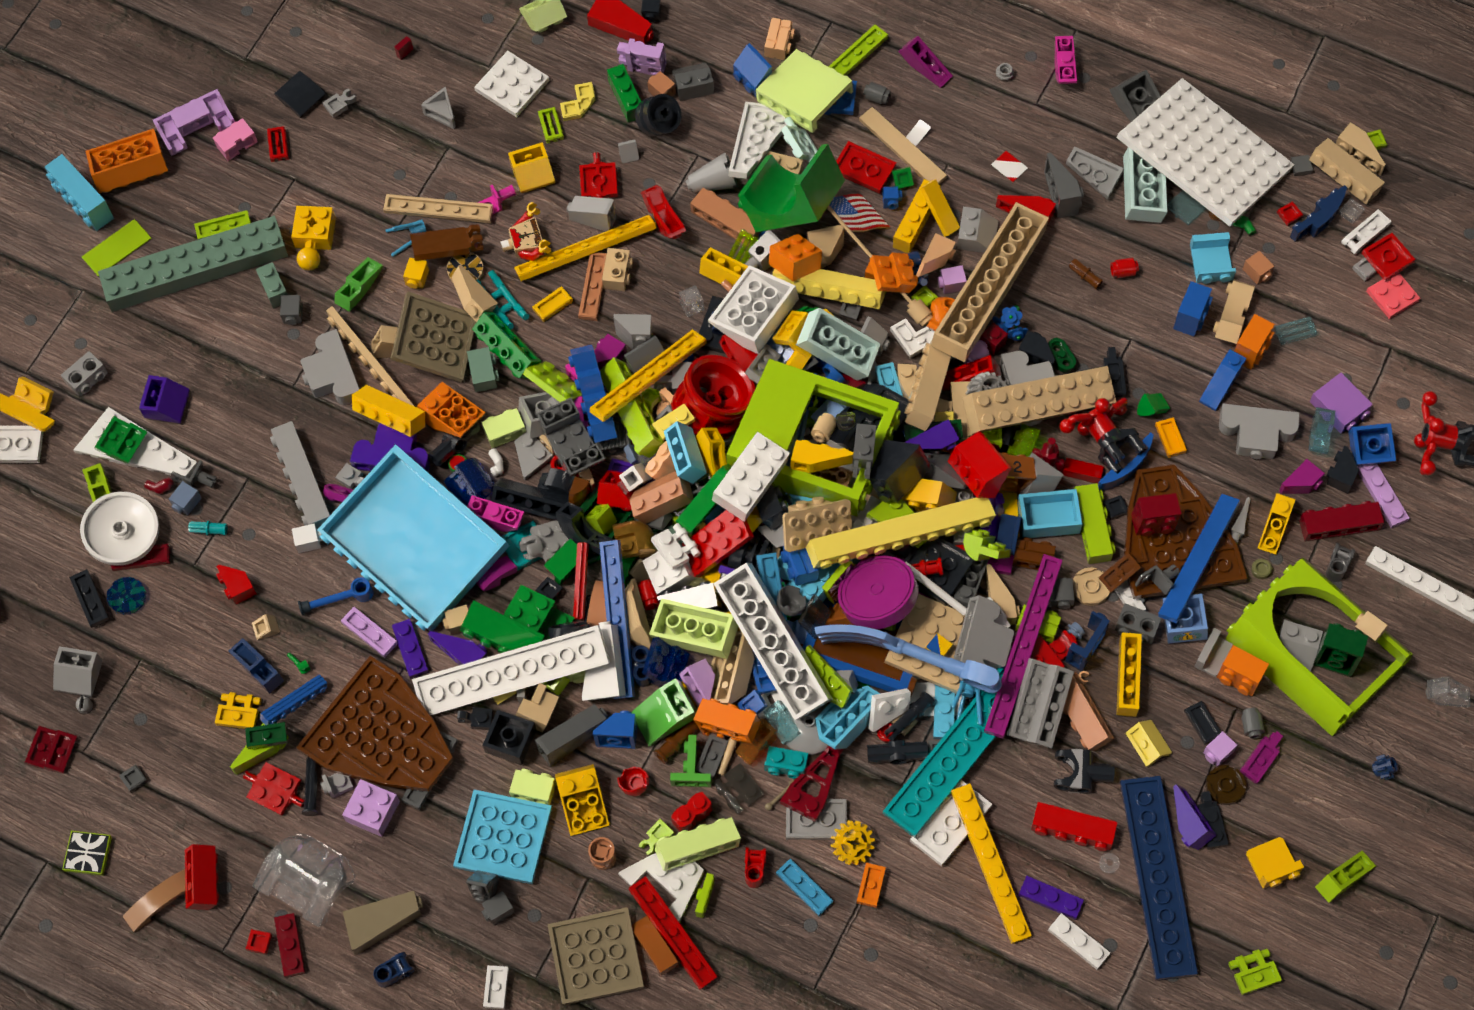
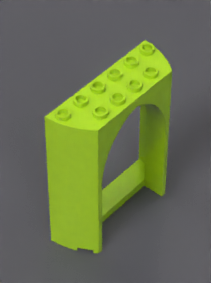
M1301 558L1294 566L1290 564L1284 570V575L1280 579L1278 577L1275 578L1270 584L1268 591L1263 590L1257 596V601L1254 604L1249 603L1244 608V613L1238 621L1231 624L1227 629L1228 635L1226 640L1234 646L1269 663L1264 675L1333 736L1412 658L1413 654L1389 632L1385 631L1377 642L1396 660L1349 706L1292 656L1281 643L1273 624L1274 599L1281 596L1307 594L1332 603L1354 622L1361 613L1365 615L1366 612L1305 558Z

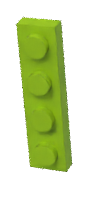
M876 24L873 25L828 67L847 76L888 39V34Z

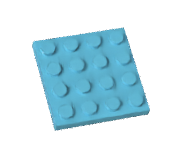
M474 790L453 867L471 872H476L477 870L497 874L499 878L533 884L552 805Z

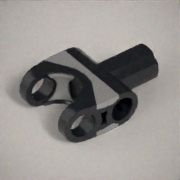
M1064 749L1055 752V759L1071 766L1073 774L1069 777H1064V779L1054 780V788L1071 793L1086 794L1092 792V781L1114 782L1115 765L1093 763L1092 751Z

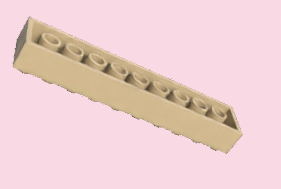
M1017 202L1015 203L933 335L932 347L963 362L967 360L1046 231L1049 217Z

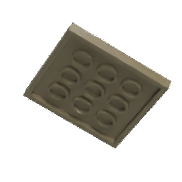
M407 291L390 360L462 382L468 361L467 351H470L474 333L472 328L476 321L465 310Z
M628 907L547 924L563 1006L644 988Z

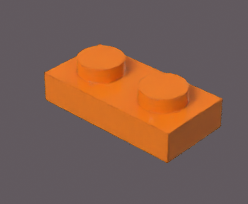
M866 863L857 898L858 904L877 908L886 867Z

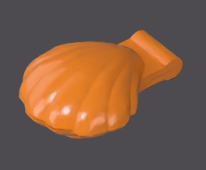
M938 297L931 302L930 310L933 317L927 324L928 328L936 331L955 299Z

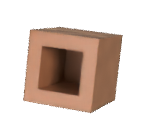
M661 71L649 78L647 82L648 92L653 96L658 94L673 96L676 94L675 83Z
M1260 251L1245 260L1243 267L1245 273L1257 285L1262 281H1268L1272 277L1274 265Z

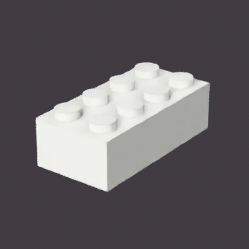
M757 432L713 492L712 501L745 522L788 462L790 453Z

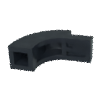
M566 502L556 512L560 528L568 539H572L576 544L579 542L589 544L588 555L592 552L600 554L599 542L615 540L594 530L586 521L583 508Z

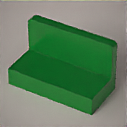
M569 539L544 565L555 576L554 581L559 585L576 570L577 544L572 539Z

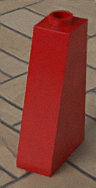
M595 0L587 14L588 26L629 41L631 38L647 45L648 41L650 42L653 38L652 23L620 0Z

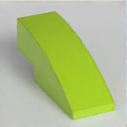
M101 463L82 469L93 502L104 495L112 493Z

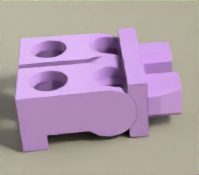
M630 38L628 43L619 42L617 47V54H620L619 64L627 65L628 71L633 72L635 70L648 75H656L659 71L664 73L667 60L663 43L657 42L656 46H651Z

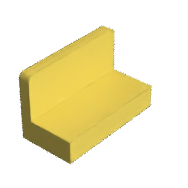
M1152 720L1138 722L1126 732L1127 737L1146 766H1151L1161 757L1172 753Z

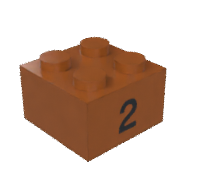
M1000 453L1011 466V470L999 492L1019 494L1036 479L1034 457Z

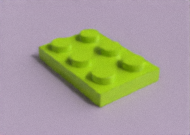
M545 361L530 366L523 373L524 376L559 402L571 398L574 402L577 397L582 396L581 391H577L575 383L569 379L568 375L557 370L550 362Z

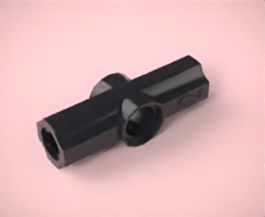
M475 423L461 438L445 433L442 437V443L428 454L430 460L439 467L454 453H462L467 446V441L480 430L479 425Z
M894 740L888 742V744L867 745L868 763L889 762L890 764L899 765L907 761L925 760L928 756L927 741L906 743L904 740Z

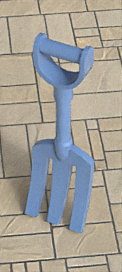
M825 625L815 627V633L822 644L855 642L879 646L945 669V672L958 676L966 684L988 693L998 692L1002 685L999 673L993 667L972 660H966L963 663L916 646L880 630L856 625Z

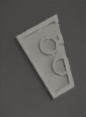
M1075 146L1066 161V165L1107 200L1124 168Z

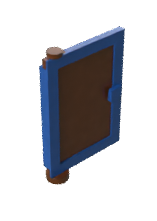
M826 598L817 609L804 644L800 643L803 650L805 651L806 647L811 645L835 671L853 670L857 681L889 692L907 688L911 692L910 697H912L917 678L912 677V674L884 663L889 652L888 649L855 642L821 643V640H819L815 633V627L825 626L824 622L827 617L831 618L835 612L833 610L835 604ZM903 620L896 624L894 631L886 629L876 630L886 632L895 637Z

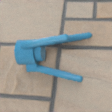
M422 219L408 224L393 226L385 230L388 233L409 228L410 233L427 232ZM411 240L393 252L391 256L394 257L412 245Z
M960 681L959 689L951 706L954 709L962 695L956 720L963 712L966 697H973L976 693L978 724L982 725L981 690L963 681Z

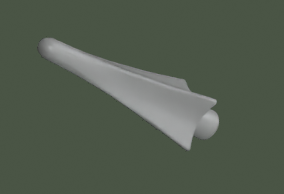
M1250 497L1246 498L1243 509L1230 532L1236 543H1238L1239 539L1242 540L1245 533L1247 512L1251 501Z

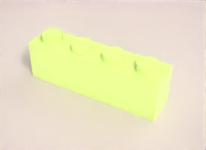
M732 817L728 819L721 818L709 825L702 824L691 831L683 830L675 836L660 838L656 842L655 852L663 871H667L739 847L741 837Z

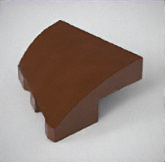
M579 477L574 478L569 492V503L578 507L584 503L592 492L590 480Z

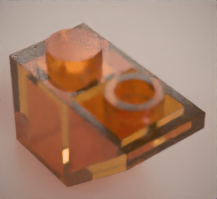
M763 718L760 720L761 724L753 742H741L735 752L749 766L777 739V730Z

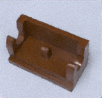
M1128 552L1098 578L1111 593L1137 572L1141 565Z

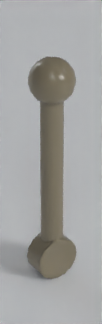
M789 785L773 801L765 805L766 810H772L773 805L785 794Z

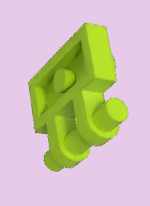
M1258 949L1252 951L1250 955L1244 957L1240 955L1235 957V960L1228 962L1231 970L1239 968L1241 971L1235 974L1234 978L1242 995L1282 981L1274 961L1265 963L1264 958L1270 956L1268 949L1261 951ZM1252 962L1258 964L1257 967L1248 969L1246 965Z

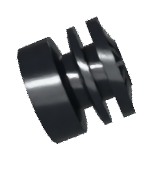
M758 536L753 544L751 539L729 555L727 567L737 569L745 563H752L759 575L756 556L771 553V542L765 539L762 545V537Z

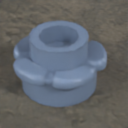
M1076 622L1071 625L1068 624L1069 630L1067 632L1069 634L1072 633L1079 640L1082 639V636L1085 634L1082 627Z

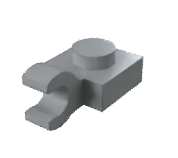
M348 463L345 464L335 477L338 482L349 489L358 486L364 479L362 478V472Z

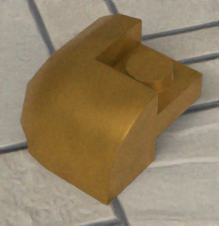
M627 521L612 525L615 540H620L622 559L635 556L644 558L658 552L651 542V538L654 536L652 529L641 521Z

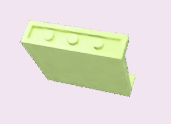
M796 49L756 89V96L759 103L786 118L791 117L794 123L813 133L817 129L816 121L846 91L852 94L853 85L852 80L848 76L838 73L835 69L829 68L821 61L815 60L808 54Z

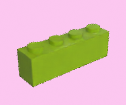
M1097 483L1075 486L1074 489H1077L1082 520L1081 534L1088 564L1111 561L1113 554H1115L1114 542H1110L1111 527L1106 524L1107 510L1106 507L1102 506L1101 502L1103 501V492L1099 490Z

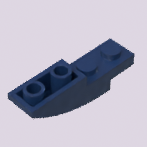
M1344 185L1339 189L1335 188L1328 197L1320 198L1315 204L1314 212L1309 214L1306 220L1303 222L1299 221L1292 227L1293 230L1290 238L1296 242L1308 233L1313 238L1320 234L1338 213L1347 187Z

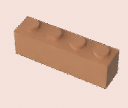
M702 188L690 203L691 213L749 248L753 246L761 233L755 232L747 213L743 209L734 207L728 200L721 199L711 190L708 191Z
M1074 671L1063 712L1069 715L1072 720L1070 724L1074 731L1080 734V742L1083 747L1096 751L1115 738L1076 671Z

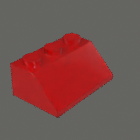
M981 431L955 446L947 461L977 498H995L1011 470V466Z

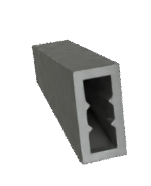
M595 704L537 738L535 741L539 753L548 765L552 767L593 737V730L607 720V713L602 707L598 708Z

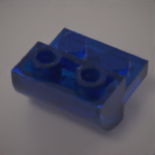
M476 458L466 459L454 467L456 470L444 480L452 494L466 507L472 495L486 499L493 492L495 484Z
M655 637L652 639L642 673L651 679L650 683L658 687L664 686L675 678L682 682L679 674L686 668L690 654L677 645L671 646L661 638Z

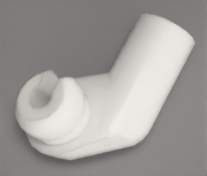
M493 448L488 454L495 464L494 467L490 468L491 473L496 477L504 472L503 458L497 449Z

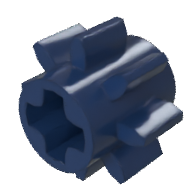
M1385 754L1376 756L1377 761H1374L1372 764L1374 774L1385 780L1394 778L1393 773L1398 771L1396 760Z

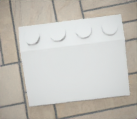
M749 265L708 319V322L742 347L759 354L798 301L799 297L796 286Z

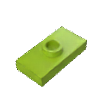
M706 874L703 887L697 891L696 917L703 918L705 916L715 883V876L713 874Z

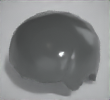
M784 586L779 590L777 606L787 616L794 617L800 615L806 609V596L803 597L801 595L800 588Z

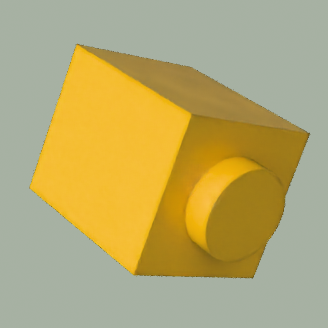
M409 258L403 275L405 285L413 289L424 288L429 272L427 261H415L414 258Z

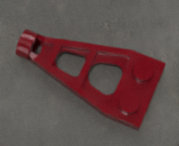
M828 745L825 751L804 770V774H800L789 785L780 800V804L816 822L826 805L837 763L844 749L835 750ZM820 764L829 767V772L825 779L814 774V771ZM809 780H813L821 785L817 797H813L801 790L802 786Z

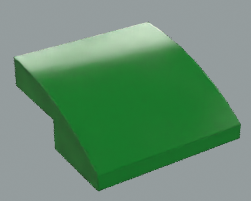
M113 416L94 449L111 458L129 464L146 436L147 431L131 422L128 424Z

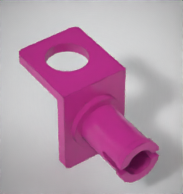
M490 185L492 196L477 203L493 204V215L502 211V201L516 196V192L512 185L499 191L495 190L493 185Z

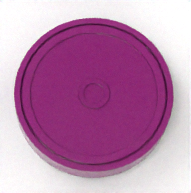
M875 556L856 564L842 579L838 589V601L845 616L852 624L872 629H883L898 623L911 612L916 604L919 589L911 568L904 561L892 556Z

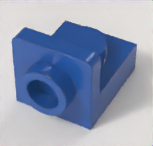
M753 690L737 704L741 710L750 709L756 712L757 715L768 707L758 690Z

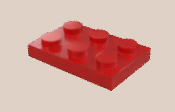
M850 141L847 142L836 160L844 178L879 194L889 180L892 170L897 165V162Z

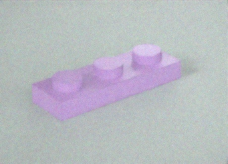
M355 607L341 620L344 626L384 658L398 644L393 637Z

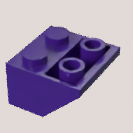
M149 375L139 410L143 417L147 419L181 423L190 389L169 378Z

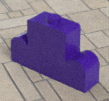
M384 424L378 425L373 445L367 440H360L355 443L350 459L351 465L357 470L371 472L396 444L425 471L429 472L430 468L427 452L422 448H415L417 443L416 434L410 437Z

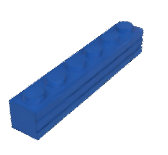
M319 674L261 712L260 720L265 725L277 723V721L284 719L289 713L295 712L298 707L304 706L310 699L313 700L318 694L325 692L327 682Z

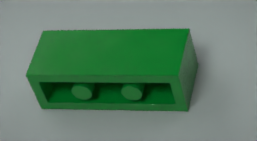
M624 64L607 69L608 82L627 122L635 121L636 108L641 100Z

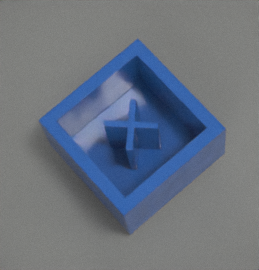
M1190 282L1179 308L1174 330L1193 337L1197 330L1201 331L1213 296H1210L1212 288Z

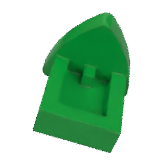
M1146 393L1140 399L1137 415L1150 416L1166 413L1170 407L1162 393Z

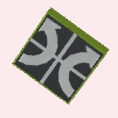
M852 561L840 564L822 586L828 600L833 604L838 601L840 582L854 567Z
M71 831L62 870L65 872L103 876L112 836Z

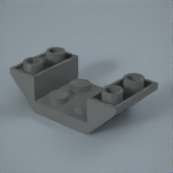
M571 398L537 413L550 446L561 466L570 476L605 461V457L597 443L594 444L592 439L589 438V434L580 420L579 411Z

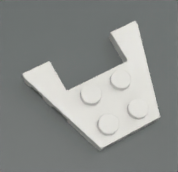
M656 853L618 873L630 886L648 873L676 899L669 909L680 923L682 915L685 913L688 903L700 882L704 869L694 861L663 871Z

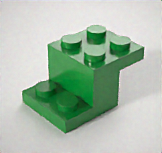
M520 585L503 614L543 634L544 638L542 641L551 639L548 634L549 626L575 621L574 617L558 610L554 600L523 585Z

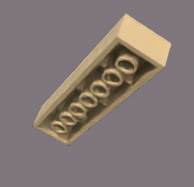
M1108 366L974 392L962 397L971 434H975L978 431L986 432L1093 410L1099 398H1106L1110 405L1116 402Z

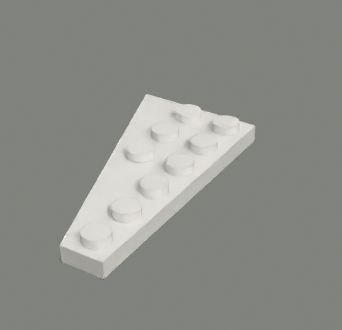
M745 102L729 167V177L748 178L783 134L781 129L787 125L784 122L786 117L763 104Z
M109 407L73 450L77 454H87L94 458L108 459L111 462L136 468L142 467L153 472L159 471L170 476L172 471L187 478L193 473L198 464L192 458L148 431L129 464L95 450L96 443L113 416L128 424L131 422L138 426Z

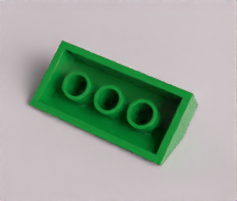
M474 600L460 628L465 637L469 639L475 638L483 646L493 647L499 653L541 642L544 638L543 634Z

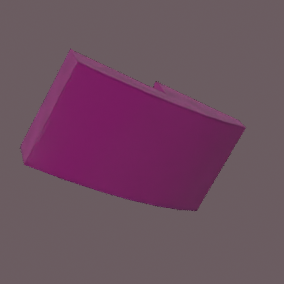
M507 556L498 559L476 584L484 592L500 585L502 578L517 573V566Z

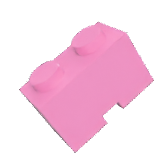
M243 118L234 122L225 130L218 132L213 137L216 147L227 161L239 155V150L242 148L248 149L258 142L255 133Z

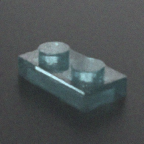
M777 700L764 711L782 744L787 745L801 734L782 701Z

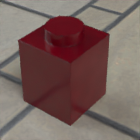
M993 322L981 335V340L987 344L989 353L995 356L1006 345L1008 333Z

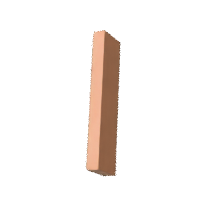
M595 252L590 254L579 309V319L597 321L603 292L602 277L607 253Z

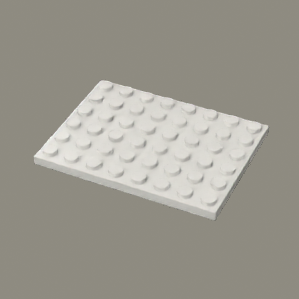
M1183 78L1121 130L1116 137L1228 226L1235 223L1288 174L1294 166L1290 160Z

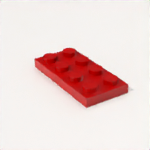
M725 510L690 537L692 541L696 542L697 548L700 551V555L694 557L691 553L687 555L694 577L700 578L754 538L747 519L744 522Z

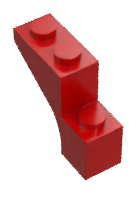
M655 185L640 192L648 212L652 213L660 233L672 239L681 237L686 229L669 205L661 186Z

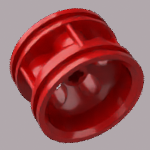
M705 355L694 360L688 368L683 382L678 386L671 402L672 411L685 404L695 418V421L688 425L693 428L695 436L701 428H717L723 440L731 437L740 425L755 391V385L745 374L746 370L737 362L724 356ZM700 387L706 388L708 392H702ZM720 395H722L726 400H721Z

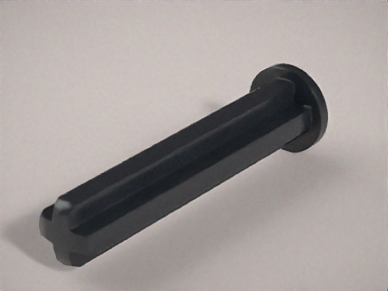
M309 757L306 758L305 796L302 815L315 816L318 814L316 810L318 764Z

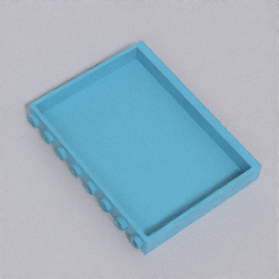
M396 444L317 529L322 534L320 538L325 543L329 544L331 542L335 545L333 549L341 557L345 554L349 558L347 562L354 569L359 567L362 570L360 574L365 579L375 581L374 587L382 594L386 591L390 595L388 599L395 606L400 604L404 608L402 612L409 618L415 617L418 620L415 624L423 631L426 628L429 631H433L442 619L446 617L444 611L453 609L510 546Z

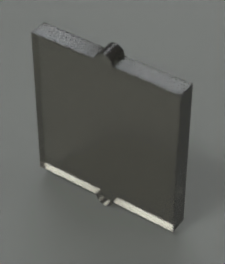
M813 594L798 622L813 639L817 640L818 636L815 633V627L825 626L832 612L817 595Z

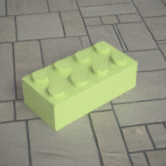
M661 598L649 635L656 643L728 659L739 626L732 614Z

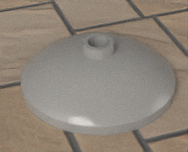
M824 704L800 720H794L788 708L784 710L780 718L779 729L782 740L791 750L806 752L808 755H817L825 751L828 745L819 740L815 718L829 704ZM810 719L813 721V723L807 724L806 720Z

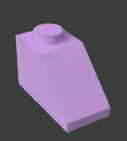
M703 659L686 667L679 674L698 707L702 698L710 700L715 679L711 665L708 664L706 659Z

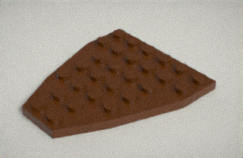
M1175 465L1140 469L1136 472L1127 509L1124 556L1130 552L1133 558L1141 565V568L1128 578L1133 599L1165 595L1151 579H1148L1138 587L1135 583L1141 574L1155 565L1162 571L1171 565H1176V568L1181 571L1213 511L1204 496ZM1176 493L1181 516L1174 531L1168 534L1154 533L1150 536H1136L1131 514L1139 497ZM1227 529L1195 590L1246 582L1247 575L1237 543ZM1177 577L1171 580L1173 584L1176 581Z
M372 656L368 657L296 747L299 752L313 759L327 771L387 787L430 791L454 761L434 720L403 678Z

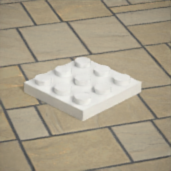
M507 50L474 88L477 93L513 116L518 117L550 80L549 76Z

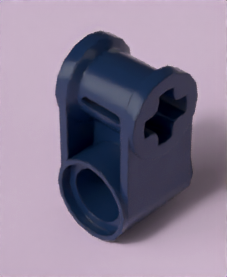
M406 952L396 954L374 969L373 976L378 986L383 988L389 987L414 973V967H411L406 959ZM381 973H389L388 978L385 980L379 979Z

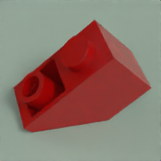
M223 565L216 566L219 571L216 576L220 584L225 583L227 589H224L228 600L233 599L234 603L238 604L256 595L245 571Z

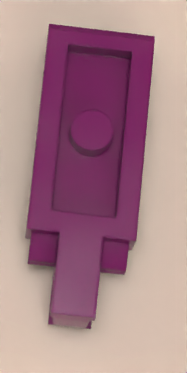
M1276 731L1272 732L1269 738L1265 736L1242 766L1240 772L1252 782L1258 783L1280 752V747L1277 744L1283 735Z

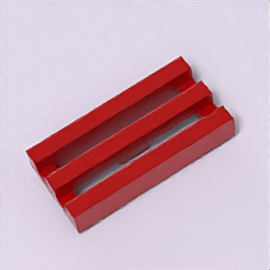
M285 126L268 128L267 136L271 162H275L277 159L282 161L283 158L289 160ZM279 131L282 133L283 154H281ZM272 132H275L276 155H274Z

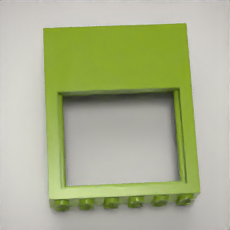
M769 359L726 454L727 464L734 465L757 432L786 451H789L813 395L881 418L876 430L873 468L884 441H893V431H897L899 427V417L901 411L898 410L899 402ZM786 465L773 481L776 486L780 485L784 492L808 498L824 497V500L830 502L848 499L851 502V515L858 517L860 511H864L867 500H865L867 494L870 495L873 489L870 480L865 479V468L860 469L853 488L806 472L792 470L791 467Z

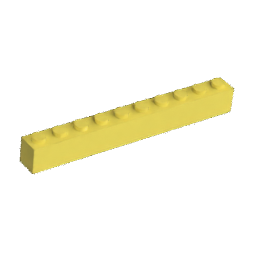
M976 497L811 539L806 546V550L813 568L821 567V569H825L835 563H847L850 559H863L869 554L875 553V555H879L886 550H898L908 544L914 546L927 539L928 541H933L939 536L945 535L949 537L958 531L968 532L974 527H987L991 524L996 514L989 498Z

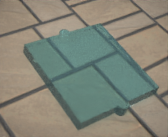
M1184 190L1167 204V208L1175 214V217L1180 218L1187 225L1207 209Z

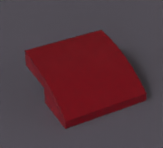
M38 726L24 764L63 773L77 736L60 730L55 731Z

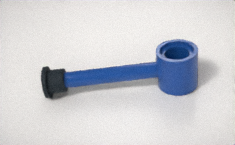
M360 577L353 580L350 590L310 602L308 600L298 601L302 616H304V613L311 612V609L350 597L356 598L359 602H367L373 597L374 592L369 581ZM366 587L364 592H358L360 588Z

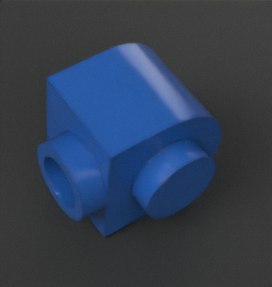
M898 186L883 187V209H897L899 207L898 202L902 201V190H898Z

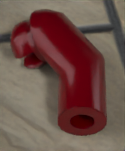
M169 477L157 483L147 480L144 488L157 494H163L172 488L174 481Z

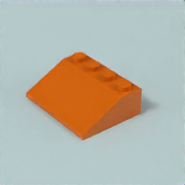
M154 128L85 151L90 173L99 194L107 193L112 189L125 187L130 183L143 181L148 177L161 175L168 171Z

